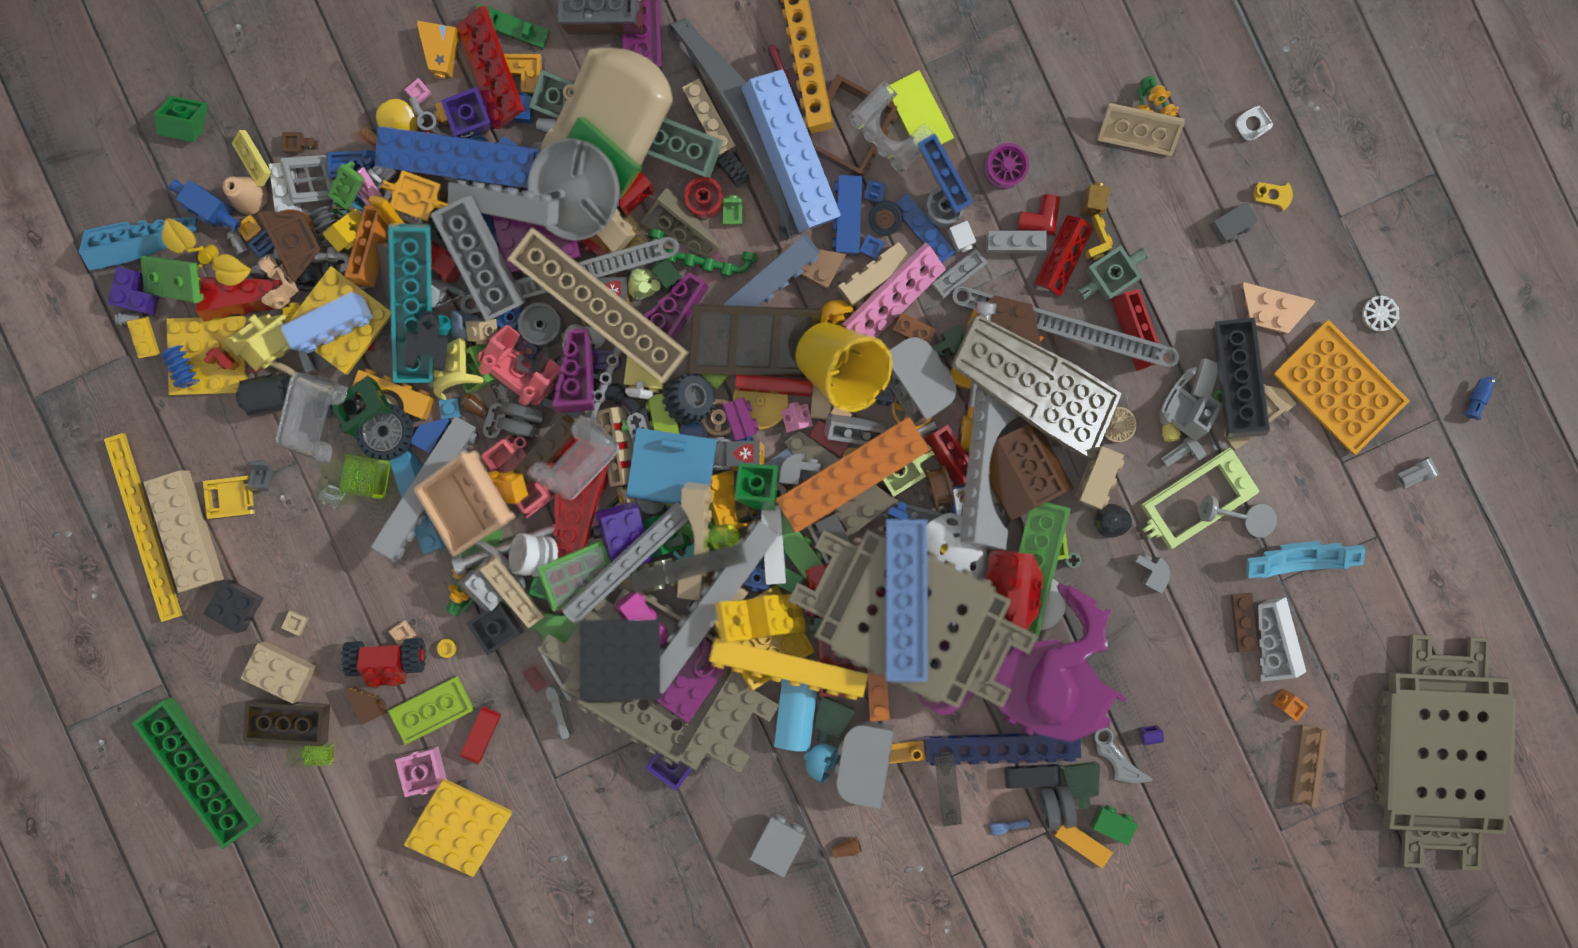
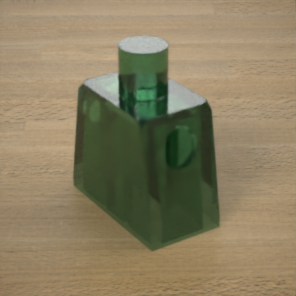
M820 697L814 721V728L820 730L817 740L828 744L831 735L840 737L854 715L855 708L828 697Z
M1092 761L1061 765L1060 770L1064 783L1069 786L1073 799H1078L1079 808H1090V797L1099 795L1100 764Z

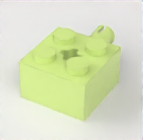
M933 451L920 456L904 466L901 471L902 475L893 473L882 480L892 497L926 477L920 464L934 456Z

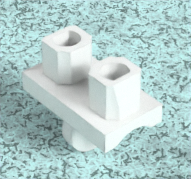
M377 166L368 170V175L378 191L382 189L381 186L384 180L389 182L397 174L394 169Z

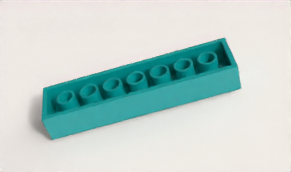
M390 223L389 255L393 383H433V357L426 353L418 355L413 368L405 367L404 365L408 330L418 331L421 315L426 311H432L430 224ZM427 319V325L431 326V319Z

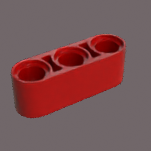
M485 706L482 707L460 755L461 758L477 765L480 763L500 720V713Z

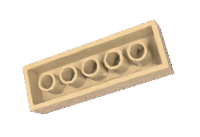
M180 470L143 482L178 593L224 580L190 471Z

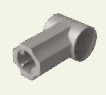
M1426 457L1416 461L1413 466L1397 473L1396 480L1403 489H1406L1420 481H1426L1438 476L1439 472L1432 458Z

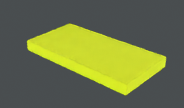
M920 70L885 87L892 104L898 107L897 113L919 156H921V153L917 148L918 142L936 133L942 145L954 139Z

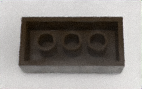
M261 699L245 702L243 741L322 746L328 742L330 704L307 702L292 704L288 701Z

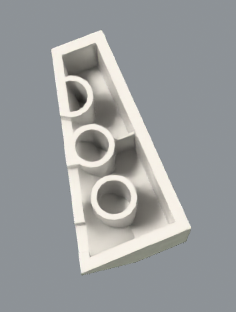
M1287 598L1270 599L1259 604V630H1261L1259 642L1262 648V657L1260 658V666H1262L1261 682L1299 677L1306 672Z

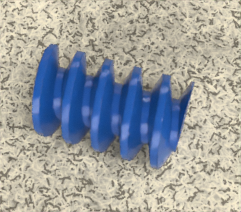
M184 345L171 347L161 354V358L165 360L164 365L168 367L167 371L171 374V380L175 381L173 385L176 388H187L200 382L199 379L192 378L197 373L189 371L194 366L186 365L190 358H183L187 354V351H180Z

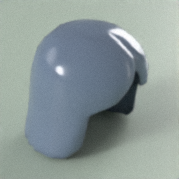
M452 310L451 336L454 339L460 337L469 342L466 333V321L480 319V316L473 313L468 314L464 311Z

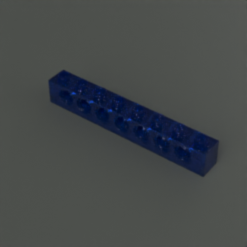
M1027 733L924 736L925 760L930 762V765H941V762L959 765L963 761H968V764H980V761L997 764L999 760H1006L1007 763H1018V760L1035 763L1037 759H1045V762H1056L1057 759L1073 762L1076 761V758H1081V738L1068 742L1036 733L1032 736ZM1064 743V749L1057 752V744ZM1020 744H1025L1026 750L1018 753L1017 747ZM1039 744H1045L1044 751H1036ZM982 745L988 746V750L984 754L978 752L979 747ZM1000 745L1007 746V750L1004 753H998ZM943 746L950 748L949 753L946 755L940 754V749ZM962 746L969 747L966 754L959 753V749Z

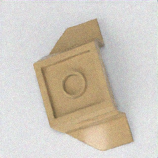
M1264 384L1270 423L1297 404L1285 389ZM1251 437L1227 440L1237 450L1248 442Z

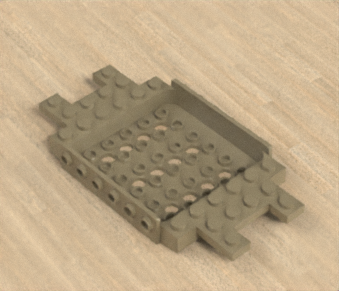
M823 530L815 548L832 556L816 591L797 583L789 601L824 618L815 637L832 645L831 650L834 651L833 654L843 659L844 657L851 659V663L856 666L862 667L863 665L869 668V672L876 676L881 674L887 677V595L879 598L875 593L876 588L879 586H884L887 589V579L884 576V572L887 569V536L883 538L867 530L860 546L857 547ZM927 551V586L932 590L931 596L927 598V682H889L894 685L899 683L905 686L904 689L912 694L917 692L923 695L922 698L930 703H933V701L939 703L942 700L959 708L968 690L1003 708L1011 689L994 681V678L1011 645L1029 654L1038 636L1003 619L1011 600L995 593V588L990 586L992 582L982 577L979 581L973 578L974 573L964 568L961 572L955 569L956 564L945 560L943 563L937 560L938 555ZM870 604H875L878 607V613L874 616L867 613V607ZM965 604L968 608L967 614L963 616L958 615L956 612L957 606ZM861 622L869 624L870 629L865 634L860 633L858 630V625ZM950 622H956L959 625L957 633L952 634L947 630ZM940 641H949L950 648L948 651L944 652L939 649ZM931 659H940L941 667L939 669H932L930 667Z
M624 588L614 604L603 599L581 620H623L613 606L630 591ZM642 594L646 599L645 604L647 607L655 611L657 614L656 619H660V623H663L668 629L667 634L676 633L679 629L677 625L685 615L680 614L679 616L667 604L662 606L657 603V599L654 596ZM580 622L566 644L548 634L538 650L541 654L571 671L561 690L577 699L578 709L585 713L591 712L595 715L594 718L603 724L605 722L611 724V729L619 734L624 732L629 735V740L636 744L642 743L650 753L655 755L657 752L662 755V760L670 765L681 762L694 771L697 770L705 754H708L737 773H740L750 756L733 745L751 714L754 713L769 723L779 707L778 704L757 691H750L741 673L732 671V666L727 667L688 724L656 700H647L649 707L644 711L638 708L639 700L580 701ZM707 633L705 635V640L713 644L714 638L720 639L716 634L712 636ZM665 642L660 648L664 649L668 643ZM675 719L682 722V728L678 731L671 728V722Z
M1410 634L1408 673L1389 672L1388 691L1382 690L1379 696L1381 714L1378 716L1380 733L1377 736L1379 744L1377 763L1379 766L1376 773L1378 791L1375 793V800L1377 805L1384 808L1383 826L1388 829L1402 830L1401 865L1403 867L1423 868L1425 848L1459 850L1460 869L1481 870L1483 833L1506 834L1508 816H1512L1516 699L1513 698L1512 679L1489 676L1490 638L1467 637V656L1433 655L1431 635ZM1425 708L1428 710L1429 716L1422 720L1419 717V712ZM1443 709L1448 712L1446 720H1440L1438 716L1439 712ZM1462 710H1465L1468 714L1465 721L1458 719V713ZM1481 711L1487 714V719L1484 722H1479L1477 719V715ZM1422 747L1427 750L1425 758H1419L1417 754L1418 750ZM1441 748H1444L1447 752L1444 759L1437 757V752ZM1460 749H1464L1466 752V757L1463 760H1458L1456 756L1457 751ZM1479 750H1483L1486 754L1485 759L1482 761L1476 759V753ZM1423 786L1426 789V794L1423 797H1418L1416 790L1418 787ZM1443 787L1445 789L1444 797L1437 798L1436 790ZM1459 788H1462L1465 792L1464 797L1461 799L1455 797V791ZM1478 789H1482L1484 792V797L1481 800H1477L1474 796L1475 791Z

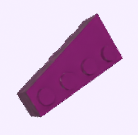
M689 272L671 289V292L659 300L658 304L644 316L675 340L690 318L693 304H699L709 286L706 282Z
M588 328L568 330L564 358L560 367L555 399L552 404L555 413L595 410L592 339Z

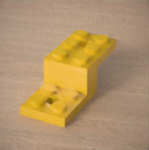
M792 594L768 595L749 600L715 603L721 643L756 640L775 635L806 632L802 607L789 601Z

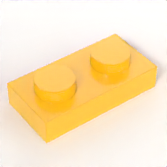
M149 317L128 320L127 324L138 358L160 354Z

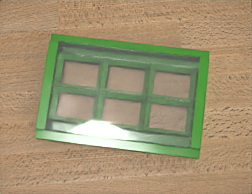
M601 540L537 567L540 580L553 612L563 608L610 564Z

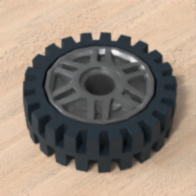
M390 403L389 405L393 410L392 413L387 416L379 413L356 429L358 436L355 439H357L358 442L356 443L361 447V451L369 457L379 460H392L406 453L407 449L412 445L411 440L413 432H415L413 420L410 419L411 416L403 408ZM386 426L388 434L384 437L381 430Z

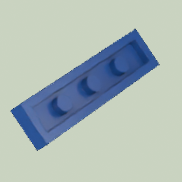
M905 194L896 202L903 212V221L922 244L927 243L930 245L941 263H944L956 252L908 194Z

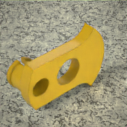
M1259 182L1254 188L1253 198L1255 202L1276 205L1283 211L1290 205L1293 192L1289 183L1285 186ZM1270 190H1275L1278 193L1276 200L1269 198L1268 193Z

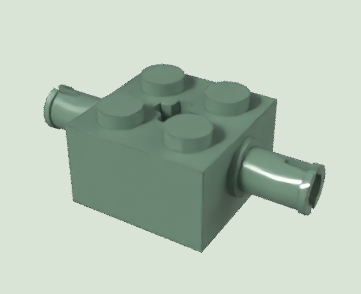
M1119 246L1084 270L1091 282L1078 289V294L1080 295L1087 291V293L1081 296L1083 300H1086V298L1098 291L1105 302L1142 278L1135 266L1147 259L1148 254L1145 253L1139 257L1140 254L1145 252L1143 248H1140L1128 256L1123 247ZM1115 271L1116 275L1111 276L1110 273Z

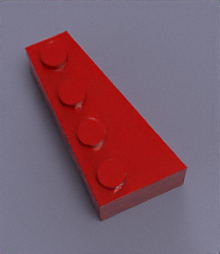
M431 240V272L433 270L439 273L438 277L446 283L449 281L456 283L461 276V272L451 253Z
M202 277L200 294H203V300L197 303L196 312L203 321H210L211 318H227L229 315L234 314L244 315L256 310L259 312L272 310L274 308L262 303V297L269 291L279 288L282 283L280 280L245 278L236 285L228 286L220 283L216 277Z

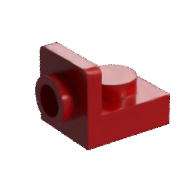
M219 347L210 349L203 359L206 364H214L217 361V364L225 370H235L239 366L224 348Z

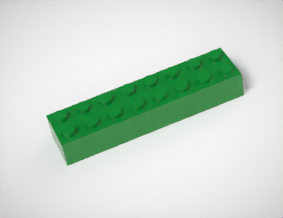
M173 697L163 700L132 723L222 850L262 822L261 818Z

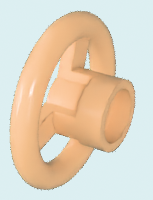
M716 399V401L713 402V404L723 405L725 403H728L729 401L725 399ZM711 410L712 413L710 415L712 422L715 424V430L708 426L706 418L700 420L705 426L706 432L712 436L722 437L731 433L730 426L721 431V425L726 421V415L723 410ZM717 414H721L723 416L721 421L716 420L715 417Z

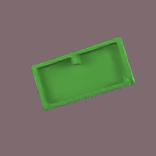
M150 255L140 257L144 293L190 301L192 303H198L203 300V294L199 292L197 263Z

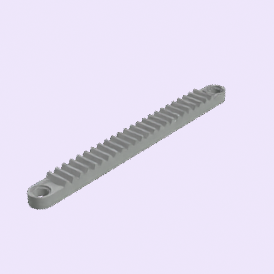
M666 237L582 261L579 264L598 278L672 257L678 253L679 243L675 238ZM667 241L672 242L674 245V249L670 253L664 250V244ZM531 277L515 281L524 299L548 292ZM472 293L463 296L460 305L465 313L480 312L477 303L474 309H470L467 306L469 298L475 301Z
M964 286L957 287L953 292V300L957 305L972 310L976 309L978 301L989 302L994 296ZM960 291H965L968 294V298L961 302L957 299V294ZM1033 307L1039 330L1163 367H1172L1179 360L1178 352L1171 347ZM1164 353H1173L1174 361L1166 363L1163 360Z

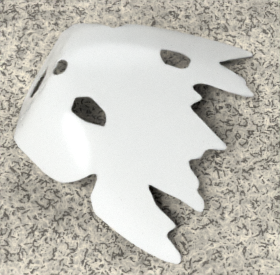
M946 513L929 522L927 525V551L938 555L937 560L943 563L945 560L956 564L955 569L961 572L964 568L974 573L973 578L981 579V577L986 579L988 564L986 548L960 542L962 516ZM949 518L956 519L958 525L951 526L947 524L946 520ZM959 533L960 535L956 538L953 536V534ZM947 544L949 547L947 552L940 555L941 545ZM976 561V569L971 571L970 563Z

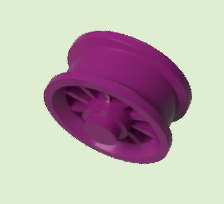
M1013 143L998 145L988 154L984 162L985 177L993 186L1001 189L1016 186L1025 178L1029 170V159L1026 152L1020 146Z

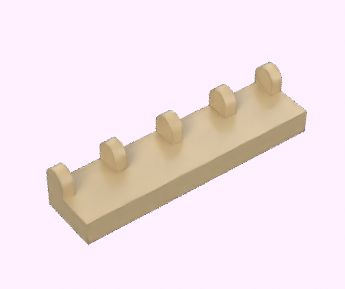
M496 554L490 558V561L480 567V571L528 628L544 617V612L538 608L533 599L529 597L521 587V584L515 580L509 569L502 564Z

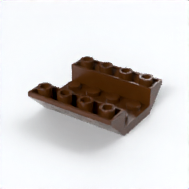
M1029 423L995 441L989 464V483L1010 521L1074 489L1045 434Z

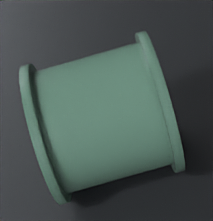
M1069 552V559L1073 555V557L1077 558V561L1072 565V563L1068 562V559H1064L1065 565L1071 568L1079 567L1082 562L1081 556L1077 553Z

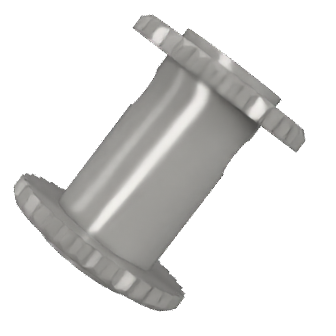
M724 437L710 438L717 440L713 470H732L733 467L726 466V443L734 442V440Z

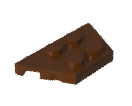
M257 212L293 282L296 281L321 251L304 214Z
M994 295L989 301L997 304L996 313L991 314V322L1040 346L1041 342L1033 305Z

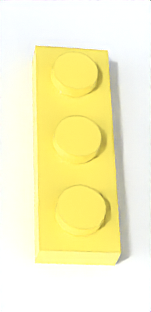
M239 130L232 145L256 186H264L271 172L247 131Z

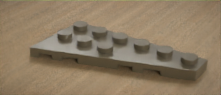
M798 431L785 441L793 455L805 454L804 462H806L807 458L817 459L818 464H823L822 471L840 460L802 431ZM805 470L810 478L820 473L819 471ZM873 485L836 508L834 512L850 534L853 535L897 503L898 500L877 485Z

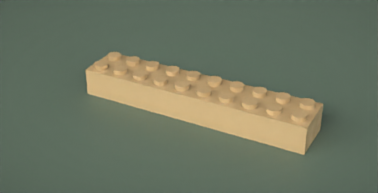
M532 228L508 258V260L662 383H666L689 354L685 348L536 229Z

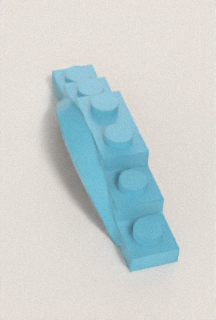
M1319 541L1280 545V550L1266 551L1263 557L1247 558L1246 575L1248 579L1257 577L1268 578L1296 571L1345 569L1351 566L1364 565L1366 549L1363 545L1343 547L1341 543L1321 545Z

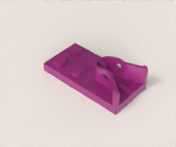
M705 637L664 693L660 694V699L656 700L687 724L728 667V665H724V668L712 666L713 662L709 661L712 644L705 640Z

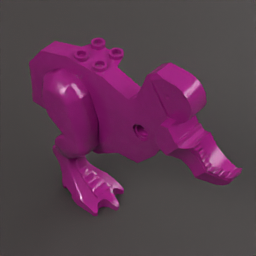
M1059 582L1057 589L1083 626L1082 637L1077 641L1067 644L1058 639L1035 641L1029 654L1011 645L994 678V681L1010 688L1011 692L1003 708L996 704L994 705L1006 716L1005 721L1014 726L1017 723L1023 726L1021 730L1030 736L1036 733L1071 742L1108 727L1111 719L1106 714L1115 698L1122 702H1125L1126 698L1103 684L1086 661V658L1090 655L1107 649L1106 626L1111 610L1107 608L1102 611L1095 606L1097 602L1095 599L1071 585L1066 586ZM942 640L939 642L938 647L941 651L945 652L949 650L950 643ZM934 658L937 669L941 667V660ZM967 690L959 708L976 694ZM918 693L920 702L941 716L951 715L958 709L942 700L939 703L935 701L930 703L922 698L923 695Z

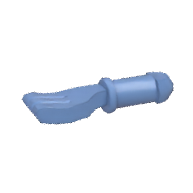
M1024 819L1010 821L1009 823H990L991 835L1005 834L1010 829L1013 831L1014 829L1027 828L1031 825V821Z

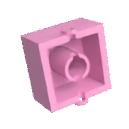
M438 746L401 755L395 759L405 797L419 793L421 795L427 794L438 787L442 778L447 779Z

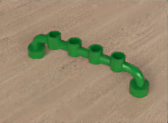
M649 229L648 237L651 238V241L663 238V231ZM664 248V250L668 253L673 251V249ZM743 251L741 260L744 261V264L741 266L678 252L676 255L668 257L671 263H675L676 259L682 260L683 265L687 267H694V264L702 265V270L712 272L713 268L721 270V275L731 276L732 273L741 274L746 272L752 263H756L758 255Z

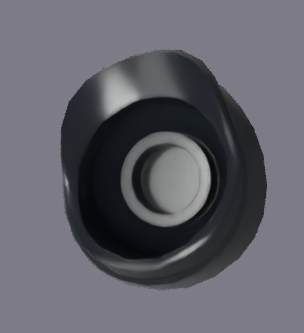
M1107 504L1106 507H1102V509L1096 512L1094 524L1101 535L1114 538L1129 531L1132 519L1130 513L1121 506Z

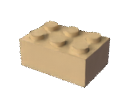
M1100 446L1094 460L1088 461L1073 501L1093 509L1106 507L1109 501V496H1107L1109 490L1114 488L1117 478H1115L1116 473L1124 465V460H1122L1124 455Z
M265 641L257 643L240 679L293 704L301 700L317 666Z

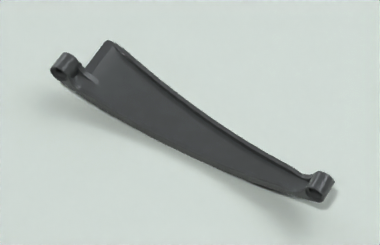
M687 18L668 24L667 32L669 37L673 41L679 40L684 44L688 53L719 97L742 137L761 175L773 205L779 214V233L781 237L787 241L804 233H799L741 89L746 81L697 32Z

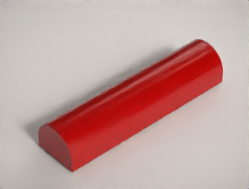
M736 375L735 387L737 391L811 397L813 394V383L807 379Z

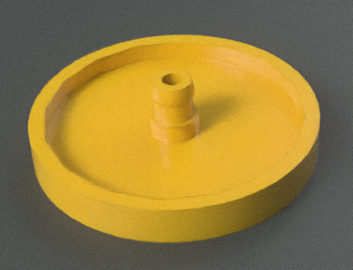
M735 389L733 401L743 397L746 401L750 400L753 409L750 414L752 419L756 418L760 430L768 429L778 424L783 419L781 410L788 407V396L783 394L737 391Z

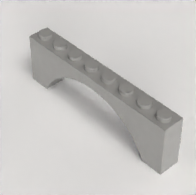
M982 388L976 389L960 542L990 550H1006L1008 530L997 516L992 503L989 488V464L998 435L1010 421L1020 416Z

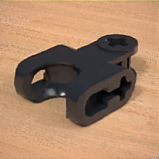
M426 311L421 315L418 331L408 330L405 367L413 368L416 357L426 353L433 357L435 370L444 371L448 335L438 334L440 319L435 312ZM427 319H431V326L427 325Z

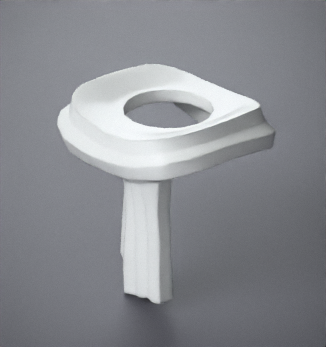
M1257 106L1242 113L1236 119L1235 126L1245 140L1252 141L1270 130L1273 123L1263 108ZM1249 117H1256L1259 120L1260 127L1258 130L1251 131L1247 128L1246 120Z

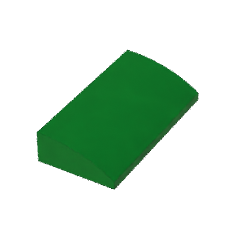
M578 117L566 138L590 143L606 155L616 172L619 183V199H622L643 167L586 117Z

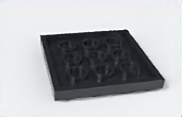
M660 619L580 620V701L660 699Z

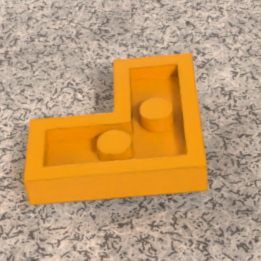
M504 54L511 75H521V93L534 94L542 70L541 54Z

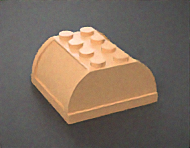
M477 451L460 454L413 488L453 557L515 519V515L509 511L479 460L480 456Z

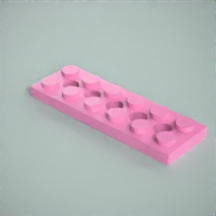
M924 243L843 325L847 329L877 338L946 270L930 245ZM925 266L924 270L920 273V269ZM911 279L910 284L906 286L907 281ZM897 293V297L893 299V295ZM884 306L883 311L879 313V309ZM870 320L869 325L865 327V323Z

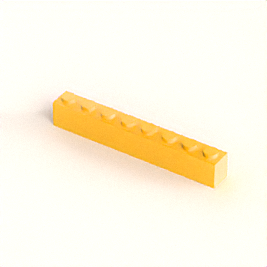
M714 638L709 661L713 662L712 666L724 668V665L732 666V671L743 673V670L751 671L750 675L762 677L763 674L770 675V680L781 682L782 679H787L789 684L800 686L801 683L808 684V689L819 691L821 687L827 689L829 694L838 695L839 692L846 693V698L857 700L858 696H864L868 674L740 643H721L719 638Z

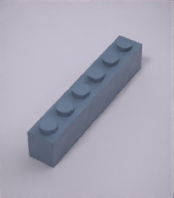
M806 234L803 235L723 305L759 306L762 301L767 303L775 296L773 292L776 289L781 291L790 284L787 281L792 276L797 278L804 272L803 266L806 264L811 266L819 258L816 255L820 251ZM719 314L730 327L731 314ZM739 314L738 327L746 321L744 318L745 314Z

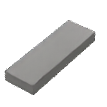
M976 248L931 285L940 297L944 299L988 264V262Z

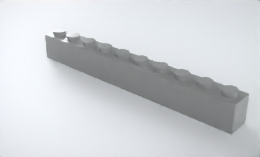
M759 519L756 523L753 521L746 530L748 531L746 537H741L735 545L737 548L735 552L728 554L724 560L725 565L722 570L718 569L712 576L714 581L710 586L706 585L700 593L702 595L700 600L693 602L689 608L691 612L687 618L685 616L682 617L677 625L679 629L676 633L672 632L666 640L668 644L665 648H660V693H664L717 620L715 603L732 600L777 538V532Z

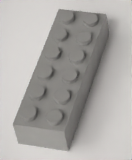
M472 195L464 197L431 214L486 321L526 302Z

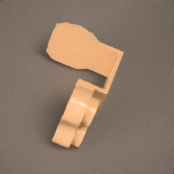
M264 257L258 262L261 269L267 273L268 277L280 280L283 284L276 290H271L264 295L262 303L274 309H281L290 302V298L298 292V289L283 263L277 265L273 257Z

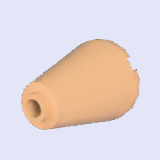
M229 177L223 183V191L235 210L244 215L257 214L268 203L269 194L265 185L256 186L252 177Z

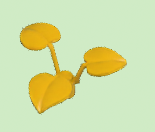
M167 218L165 220L162 232L163 243L168 249L176 253H182L184 250L187 252L199 251L198 260L200 264L197 266V272L204 264L212 263V269L216 271V279L228 286L242 282L250 273L251 268L242 264L235 257L227 254L219 255V251L214 245L208 244L204 248L203 246L192 248L196 245L193 233L173 219ZM198 277L199 292H200V287H201L202 279H200V278Z

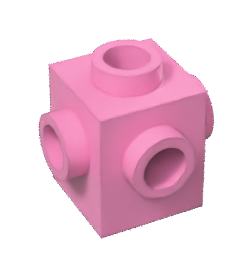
M799 402L788 404L787 409L781 410L786 432L813 426L808 404L800 405Z

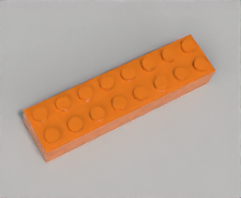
M910 417L782 495L776 499V502L797 533L924 455L930 449Z

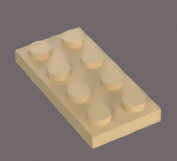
M1108 103L1097 140L1172 156L1185 120L1179 117Z

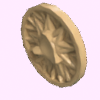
M1116 407L1104 436L1112 442L1129 440L1136 430L1134 415L1126 408Z

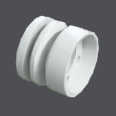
M525 533L517 534L509 550L511 572L519 575L531 574L534 577L539 576L537 567L557 559L558 550L555 540L551 537H536Z

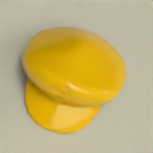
M390 99L385 101L376 111L378 126L418 131L417 116L410 105L403 100Z

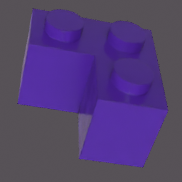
M116 267L108 300L109 305L155 316L159 297L141 292L143 287L142 273Z

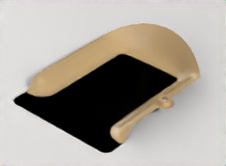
M618 48L589 50L574 85L568 84L563 89V95L567 100L556 124L547 132L541 144V151L556 141L566 139L578 117H586L641 166L672 103L670 87L665 76L653 62L635 52ZM570 90L574 91L573 95L570 94Z

